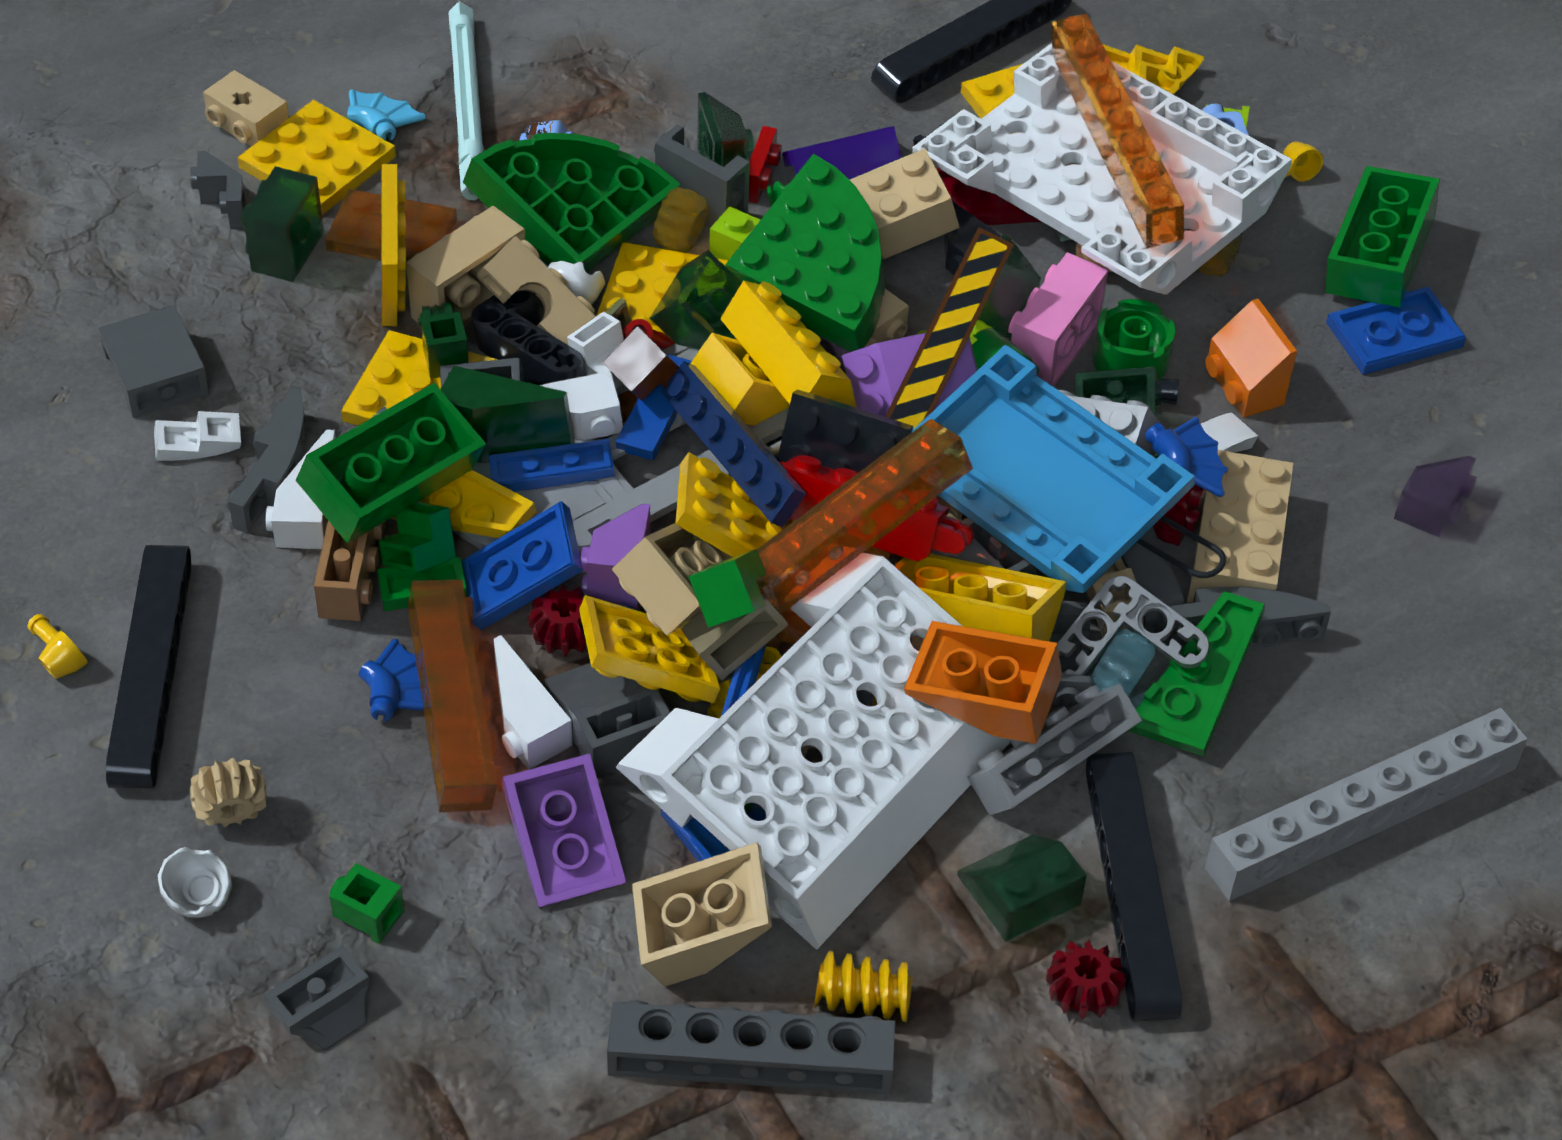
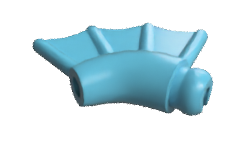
M353 89L349 90L350 106L348 107L347 119L384 140L389 138L392 141L396 136L397 127L426 119V115L411 108L408 101L388 98L383 92L370 94Z

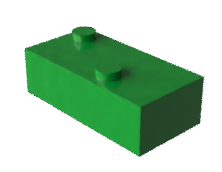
M1366 166L1328 256L1325 293L1400 308L1436 216L1440 179Z
M434 382L307 454L295 481L348 544L471 471L486 443Z

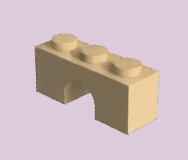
M515 235L480 270L476 277L503 304L518 291L535 292L544 305V316L537 326L569 345L567 337L596 317L593 314L595 310L585 298L581 296L576 297L566 287L567 282L557 270L554 268L548 269L538 258L539 253L533 245L526 240L521 241Z

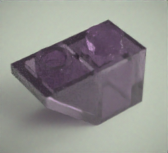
M1464 456L1416 466L1401 493L1394 519L1440 537L1447 523L1455 524L1463 506V503L1459 502L1460 498L1468 499L1475 486L1477 477L1471 475L1476 458Z

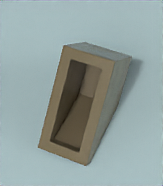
M764 595L762 597L766 606L755 612L708 628L701 611L681 628V631L699 656L721 680L726 678L789 625Z

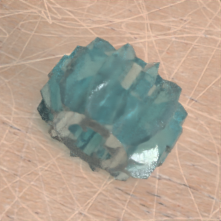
M1128 629L1119 631L1091 674L1092 686L1097 685L1099 690L1120 683L1129 697L1154 658L1155 646L1146 641L1147 639L1137 632L1133 633Z

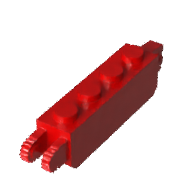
M799 455L793 457L788 462L778 461L806 493L789 518L791 520L917 562L928 557L934 550L944 553L949 552L950 555L961 554L966 549L965 547L970 545L975 538L973 537L975 533H973V528L970 525L948 517L949 507L938 504V500L930 495L914 494L912 496L898 491L899 487L890 482L875 481L873 483L859 478V473L850 469L837 468L833 470L821 466V461L810 456Z

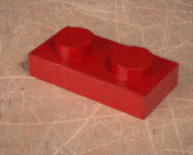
M762 127L751 155L749 169V202L758 204L763 190H767V186H771L773 176L772 165H779L782 145L777 144V128Z

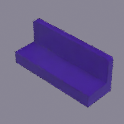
M894 126L782 152L785 167L793 165L795 176L814 153L835 166L849 180L901 158Z

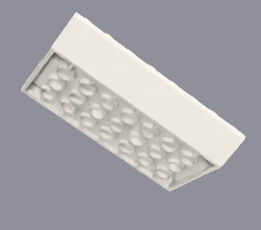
M1061 35L1014 71V95L982 119L963 109L912 147L913 153L925 148L934 166L966 185L1000 196L1083 245L1081 247L1083 254L1140 288L1165 295L1267 212L1292 165L1291 158L1064 35ZM1124 196H1134V197H1127V198L1122 199V197H1124ZM1182 229H1192V230H1194V231L1188 230V231L1180 232V230H1182Z
M841 548L785 602L792 611L812 628L719 719L675 708L616 766L623 775L682 828L694 817L731 851L758 842L762 850L769 907L816 950L821 947L971 785L967 777L980 769L977 762L997 749H1000L1002 752L1011 740L986 733L905 694L904 687L919 653L911 645L910 637L919 636L924 639L931 621L962 625L885 557ZM867 690L871 692L877 700V705L871 707L863 705L858 700L856 691ZM810 745L817 748L822 755V761L813 763L806 760L801 753V747ZM747 803L759 804L766 812V819L755 821L749 818L745 813L744 805Z

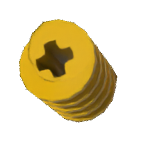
M828 951L820 965L814 1009L817 1008L823 996L826 997L829 1011H835L841 999H844L848 1014H853L859 1002H862L866 1016H872L877 1006L881 1005L884 1019L890 1020L895 1009L900 1008L902 1021L907 1023L913 977L910 976L907 962H902L897 972L892 974L888 959H883L878 970L873 971L871 959L868 956H865L859 968H855L852 954L847 953L839 966L836 965L834 952Z

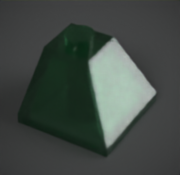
M706 92L698 93L697 149L699 154L723 167L737 155L748 160V151L754 150L752 131L751 129H745L741 115Z

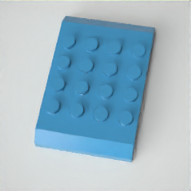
M1007 345L1003 346L912 430L904 467L912 477L1048 577L1066 581L1067 591L1084 593L1195 484V476L1162 453L1156 459L1038 377L1036 365Z

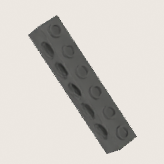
M630 1000L625 1003L612 1002L607 1046L608 1075L890 1094L894 1063L895 1021L882 1020L875 1016L846 1018L836 1017L829 1013L801 1015L789 1014L783 1010H769L767 1012L742 1011L731 1006L713 1009L698 1008L686 1003L668 1006L648 1004L640 1000ZM653 1035H662L666 1038L662 1040H652L649 1037ZM708 1038L713 1040V1042L699 1043L696 1040ZM748 1041H754L759 1043L760 1045L750 1047L744 1045L743 1043ZM800 1044L806 1046L807 1048L803 1050H796L791 1048L790 1046ZM850 1048L854 1050V1052L843 1053L838 1051L837 1049Z

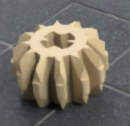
M231 758L227 762L222 763L215 760L213 766L199 768V774L191 778L190 787L192 809L195 811L196 817L205 820L207 825L212 826L221 823L223 827H227L230 823L241 825L244 819L258 817V811L266 807L267 798L265 777L262 775L260 767L253 766L250 760L236 762L234 758Z

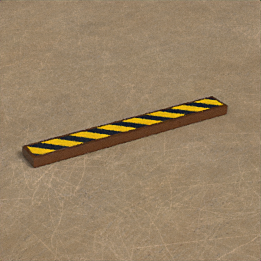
M978 227L885 417L912 425L914 429L933 412L1014 244Z

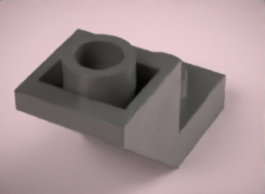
M198 151L197 167H191L190 176L192 189H199L201 204H220L221 214H228L230 229L245 228L246 198L242 175L208 152Z

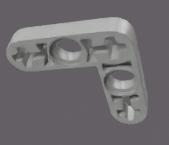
M1126 576L1110 578L1057 643L1059 657L1063 655L1068 658L1076 650V644L1070 642L1074 637L1084 648L1093 651L1090 656H1087L1082 649L1075 660L1079 668L1075 672L1068 669L1062 673L1070 675H1086L1124 625L1183 668L1200 666L1206 660L1209 648L1207 637L1200 629ZM1126 587L1129 589L1128 598L1131 602L1128 605L1120 602L1113 610V616L1119 619L1114 623L1107 613L1096 608L1102 604L1105 610H1107L1113 603L1111 591L1113 589L1122 591ZM1159 611L1166 616L1167 626L1162 632L1150 633L1143 627L1142 620L1148 612ZM1099 619L1106 624L1107 632L1101 640L1090 641L1084 637L1082 628L1088 620ZM1175 624H1178L1182 628L1177 631V636L1186 642L1191 641L1193 638L1197 639V650L1200 654L1195 656L1190 653L1183 657L1180 655L1182 647L1174 639L1171 638L1169 646L1162 642L1171 635Z

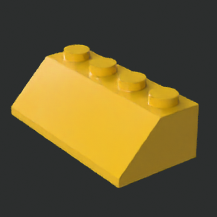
M743 280L720 319L790 404L792 393L798 389L856 408L851 380L841 370L840 361L827 353L820 345L821 339L819 336L804 326L800 321L801 315L795 309L788 306L781 298V291L768 282L757 284Z
M930 554L919 562L903 557L894 565L962 626L1043 641H1050L1066 591V581L936 554Z

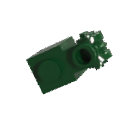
M450 302L442 303L440 306L434 304L433 307L429 305L422 306V313H420V318H418L419 328L421 327L423 351L430 379L439 378L440 366L469 363L467 338L460 312H455Z

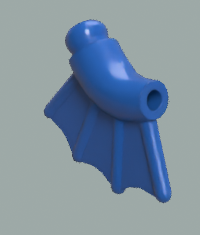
M1198 417L1192 418L1174 430L1171 428L1166 429L1161 423H1155L1147 430L1145 439L1153 445L1152 449L1159 456L1163 453L1195 476V485L1218 497L1225 495L1221 480L1223 474L1228 472V468L1219 459L1218 441L1214 440L1204 431Z
M393 639L375 662L367 661L359 671V677L371 689L369 701L371 716L377 720L378 714L384 715L385 722L393 717L397 708L434 713L442 712L443 707L437 698V690L441 685L440 681L427 672L424 665L425 658L406 651L398 639Z

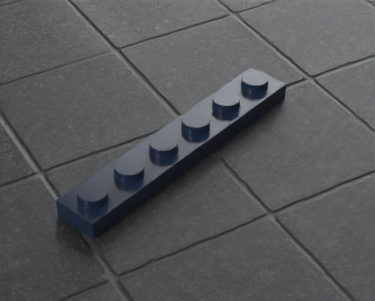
M683 361L676 373L670 378L662 394L772 524L783 528L805 497V491L697 367Z

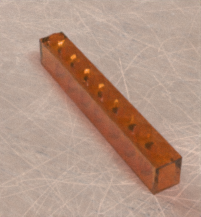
M1087 13L1051 22L1052 56L1146 249L1184 240V203Z

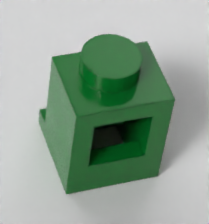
M357 863L354 864L346 876H340L330 890L329 899L333 916L370 935L371 941L377 944L381 943L405 911L402 886Z

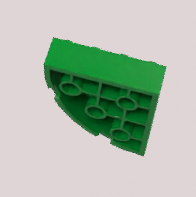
M569 133L533 134L531 139L513 142V139L495 144L471 159L462 182L488 208L491 206L496 207L525 229V240L534 246L539 253V258L547 266L552 262L565 261L571 264L582 262L586 273L622 245V242H627L669 209L681 186L678 181L643 156L637 159L628 153L620 151V145L603 139Z
M813 153L725 265L732 291L737 292L743 280L757 284L768 282L781 291L783 301L801 315L800 321L807 329L847 351L853 352L866 346L875 331L880 316L879 310L882 305L886 281L879 231L871 209L857 187L835 166Z

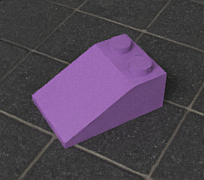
M926 333L879 342L842 355L847 377L851 380L856 408L885 417ZM970 337L934 410L978 370Z
M590 753L503 777L502 788L539 908L626 884Z

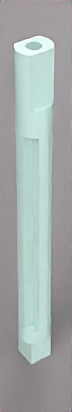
M459 1L449 11V26L452 42L460 185L461 194L464 198L477 200L478 197L462 183L471 159L484 151L474 41L473 9Z

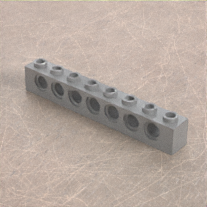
M1502 708L1494 710L1213 837L1204 869L1227 900H1234L1515 770L1527 742V737Z

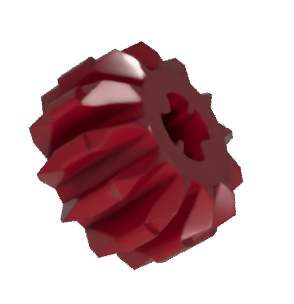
M563 584L558 592L549 590L543 594L544 597L534 599L532 610L528 616V623L536 645H545L548 654L559 649L565 657L570 649H576L583 653L586 647V640L579 612L584 599L581 587L571 592Z
M1090 938L1084 943L1083 948L1070 941L1066 946L1065 952L1056 950V953L1052 956L1050 968L1047 969L1046 982L1050 986L1049 995L1051 1001H1062L1061 1009L1063 1014L1072 1009L1078 1010L1082 1021L1087 1016L1088 1011H1091L1101 1019L1107 1007L1115 1009V1006L1119 1003L1120 993L1124 990L1126 978L1124 977L1125 974L1121 972V958L1109 957L1108 945L1097 950L1093 948Z

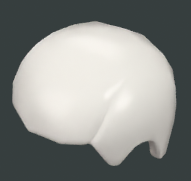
M565 261L552 262L547 267L548 269L554 268L565 278L567 282L566 287L576 297L581 296L585 298L591 305L595 302L605 285L602 272L596 271L593 275H589L585 272L582 262L571 264Z
M179 848L163 861L158 874L159 888L163 899L172 910L188 918H202L211 916L214 912H219L227 903L232 889L228 866L218 856H215V853L211 850Z

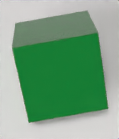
M417 502L396 515L399 533L379 540L382 564L417 573L456 557L448 507Z
M757 549L713 564L688 576L708 628L755 612L766 606L756 579L767 573Z

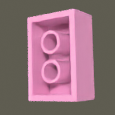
M1068 252L1058 265H1051L1040 289L1035 287L1032 290L1025 309L1014 314L1008 332L1012 334L1011 342L1031 357L1033 362L1038 365L1039 371L1037 376L1053 387L1096 330L1097 320L1103 308L1109 271L1104 267Z

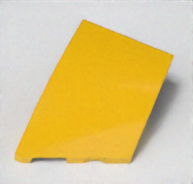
M1097 43L1093 50L1173 95L1204 61V56L1175 46L1169 55L1137 44L1131 53L1101 43Z

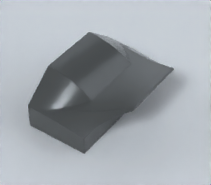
M342 945L265 993V1005L290 1034L303 1036L322 1049L327 1050L367 1023L365 995L370 985L369 976Z

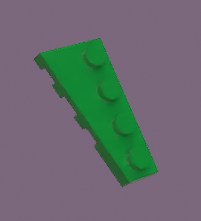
M1224 591L1197 625V628L1206 635L1209 643L1206 660L1195 668H1183L1170 660L1168 669L1157 683L1153 682L1144 694V700L1136 709L1142 721L1127 731L1205 757L1264 615L1265 604ZM1193 638L1182 649L1180 655L1186 657L1190 653L1195 656L1200 654L1197 650L1198 640Z

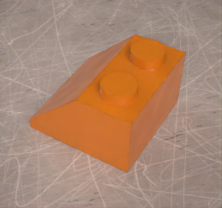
M1258 298L1251 300L1211 338L1205 364L1209 375L1215 378L1223 388L1228 402L1235 405L1242 417L1245 418L1285 404L1297 350Z

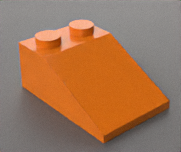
M931 621L904 691L906 695L993 736L1037 744L1062 677L1058 646L1055 642Z

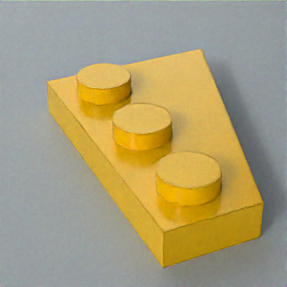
M473 470L418 501L448 507L451 526L454 531L493 538L502 537L529 521L537 512L533 501ZM396 515L391 519L397 520Z

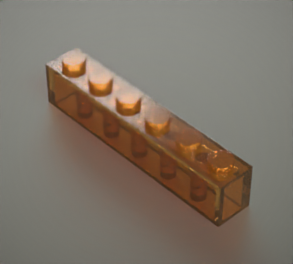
M928 420L759 547L757 550L767 573L756 579L761 594L769 600L780 614H783L972 470L973 467L961 437L934 420Z
M462 580L412 581L407 610L439 813L492 810L495 793L502 791L503 776L501 766H494L493 761L497 749L495 731H488L487 722L490 721V700L488 696H482L481 688L484 687L485 674L483 663L476 662L475 657L479 649L477 629L470 628V622L473 618L472 598L465 597Z

